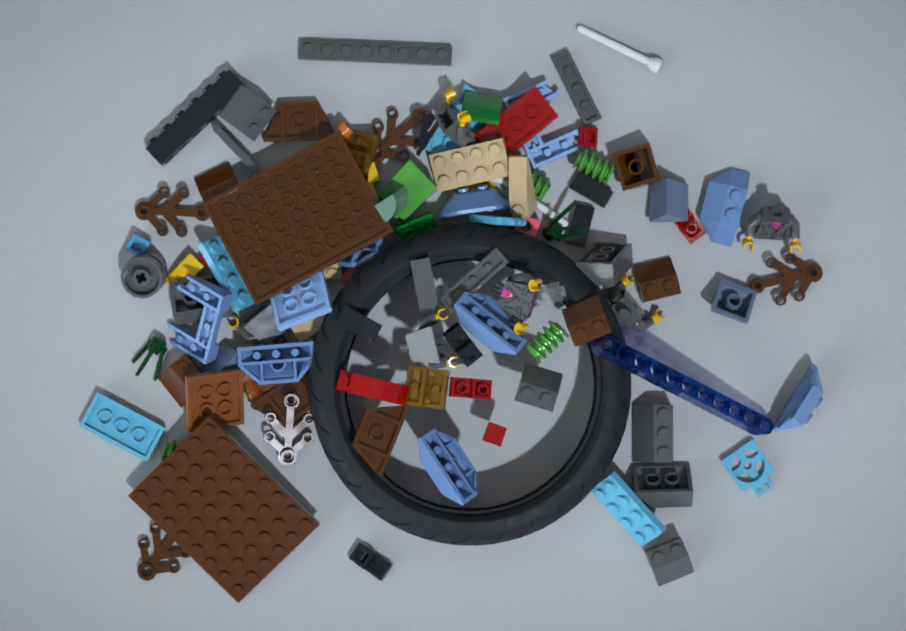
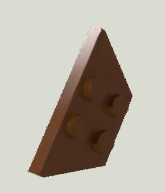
M318 101L279 103L269 129L263 138V142L321 140L335 131Z
M310 368L299 382L280 383L251 404V408L263 414L272 411L275 413L276 419L285 425L286 406L283 402V397L288 392H294L299 397V404L294 408V421L311 409L309 390ZM288 397L287 401L292 402L294 397Z
M409 405L365 409L351 445L380 477L384 473L409 410Z

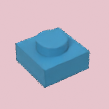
M134 232L125 250L135 255L146 252L152 240Z

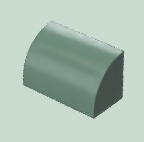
M404 186L375 205L384 222L400 213L408 203L406 187Z

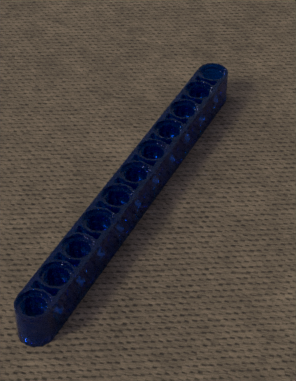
M610 336L596 338L591 344V349L597 356L752 435H767L773 430V422L768 417Z

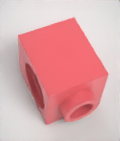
M518 217L526 219L530 224V230L526 232L522 231L520 226H511L514 230L536 237L541 221L531 217Z

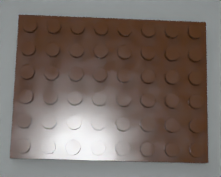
M339 130L202 203L256 306L394 233L389 222H384L375 208L378 201Z
M211 415L128 495L238 603L320 525V522Z

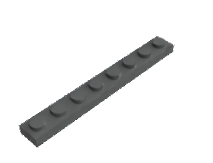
M299 40V60L451 66L452 46Z

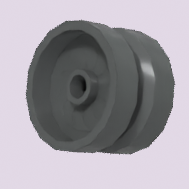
M151 252L138 253L126 262L121 271L122 286L132 296L142 299L156 294L164 286L168 277L166 263L160 256Z

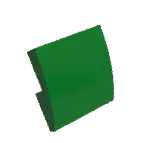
M465 91L461 112L467 110L468 115L471 116V121L499 125L503 97Z

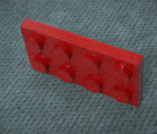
M534 86L500 114L499 125L487 124L475 136L480 142L504 137L509 157L559 116Z

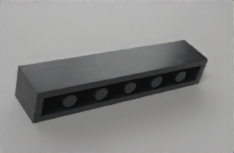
M225 70L216 77L218 80L213 85L211 83L207 85L199 98L195 97L190 101V107L185 111L181 110L175 116L176 120L172 124L167 123L161 129L162 133L157 138L154 136L147 142L148 146L145 149L163 167L218 116L240 84L245 87L230 70L227 72Z

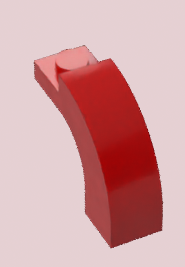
M340 370L336 386L338 390L403 406L406 404L410 388L409 386Z

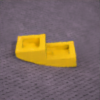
M373 162L368 172V185L378 199L374 184L381 182L376 164Z
M190 253L167 277L166 283L169 284L170 281L187 279V275L196 276L204 266Z

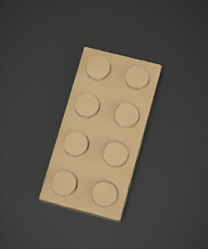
M504 137L429 155L438 192L509 176V157Z

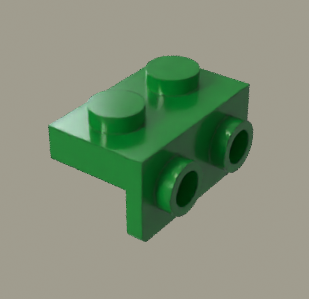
M429 211L395 227L400 238L403 239L412 234L436 228L437 224L432 213Z

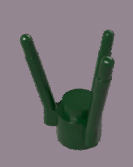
M573 201L554 220L550 221L548 226L543 228L542 234L547 241L554 239L560 241L561 239L586 232L581 230L561 234L562 224L557 223L577 204L576 201Z
M153 336L152 340H148L147 344L132 360V363H135L148 349L149 353L138 368L136 376H139L153 353L157 356L160 353L153 378L154 381L157 380L164 355L168 350L165 348L166 342Z

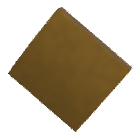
M353 130L354 132L349 137L346 136L343 139L361 172L367 173L375 158L381 136Z
M408 365L406 386L410 388L405 405L445 410L450 371L430 370L426 367Z

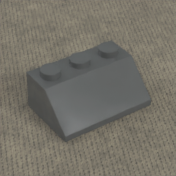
M595 242L576 261V266L595 285H603L605 288L613 287L633 266L632 243Z
M214 275L198 277L220 287ZM188 279L169 282L172 313L176 325L200 322L203 312V304L177 289L179 284L186 286L189 283ZM231 305L229 311L223 312L222 318L234 316Z
M633 404V462L673 463L672 404Z
M632 464V490L648 508L692 507L693 486L690 464Z

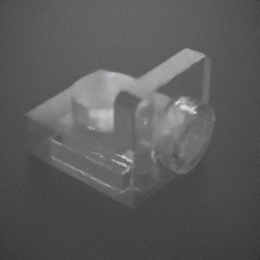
M560 282L541 285V291L538 294L539 306L563 301V297L566 296L564 285H560Z

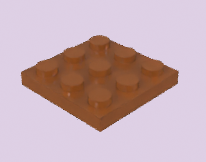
M233 368L185 375L186 424L188 432H193L209 415L222 427L244 424L243 370Z

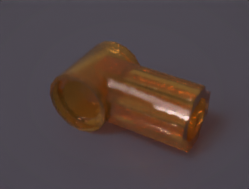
M251 378L243 382V392L248 401H251L278 384L260 385Z

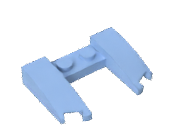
M547 80L534 85L547 101L562 95L559 90L555 93L546 86L549 82ZM534 86L504 98L502 103L505 109L510 107ZM576 129L546 143H543L538 133L527 142L523 148L525 155L529 157L532 170L577 151L578 147H573L574 136H578V130Z

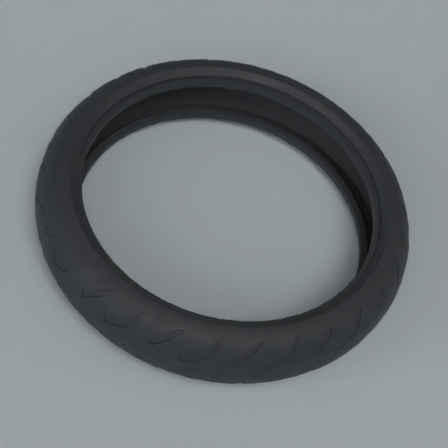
M455 224L431 228L405 237L373 256L348 279L333 300V310L325 315L321 323L310 367L309 390L314 425L324 453L343 484L366 508L392 526L426 540L452 545H490L518 539L545 528L570 512L594 489L613 461L626 428L631 401V369L625 338L612 307L599 287L576 266L572 259L550 244L529 234L494 225ZM497 247L510 261L505 266L523 273L528 272L536 279H542V284L551 290L566 307L599 295L613 332L587 342L594 376L593 403L585 432L577 448L563 467L534 491L504 504L482 508H458L440 505L408 492L384 473L382 477L378 476L351 445L356 431L350 416L347 392L336 389L340 370L347 371L350 353L357 334L337 324L336 321L344 306L367 317L373 307L386 293L413 275L410 260L429 257L431 267L456 261H481Z

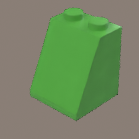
M411 160L377 193L380 197L378 201L381 202L404 186L406 187L408 203L400 213L394 216L398 222L400 220L406 222L437 192V187Z

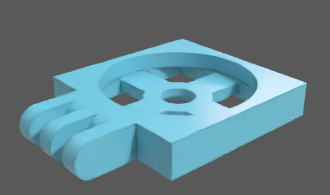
M469 214V222L507 226H525L527 223L526 219L518 217Z
M753 439L721 460L742 492L751 487L759 498L762 495L758 488H761L766 493L768 490L764 486L765 483H767L770 489L774 487L767 476L775 470ZM753 449L758 454L752 458H747L742 450ZM736 455L740 464L739 467L732 470V460ZM763 461L764 471L759 475L755 470V465ZM745 462L751 463L750 469L744 468ZM745 472L750 475L752 481L743 482L737 477Z

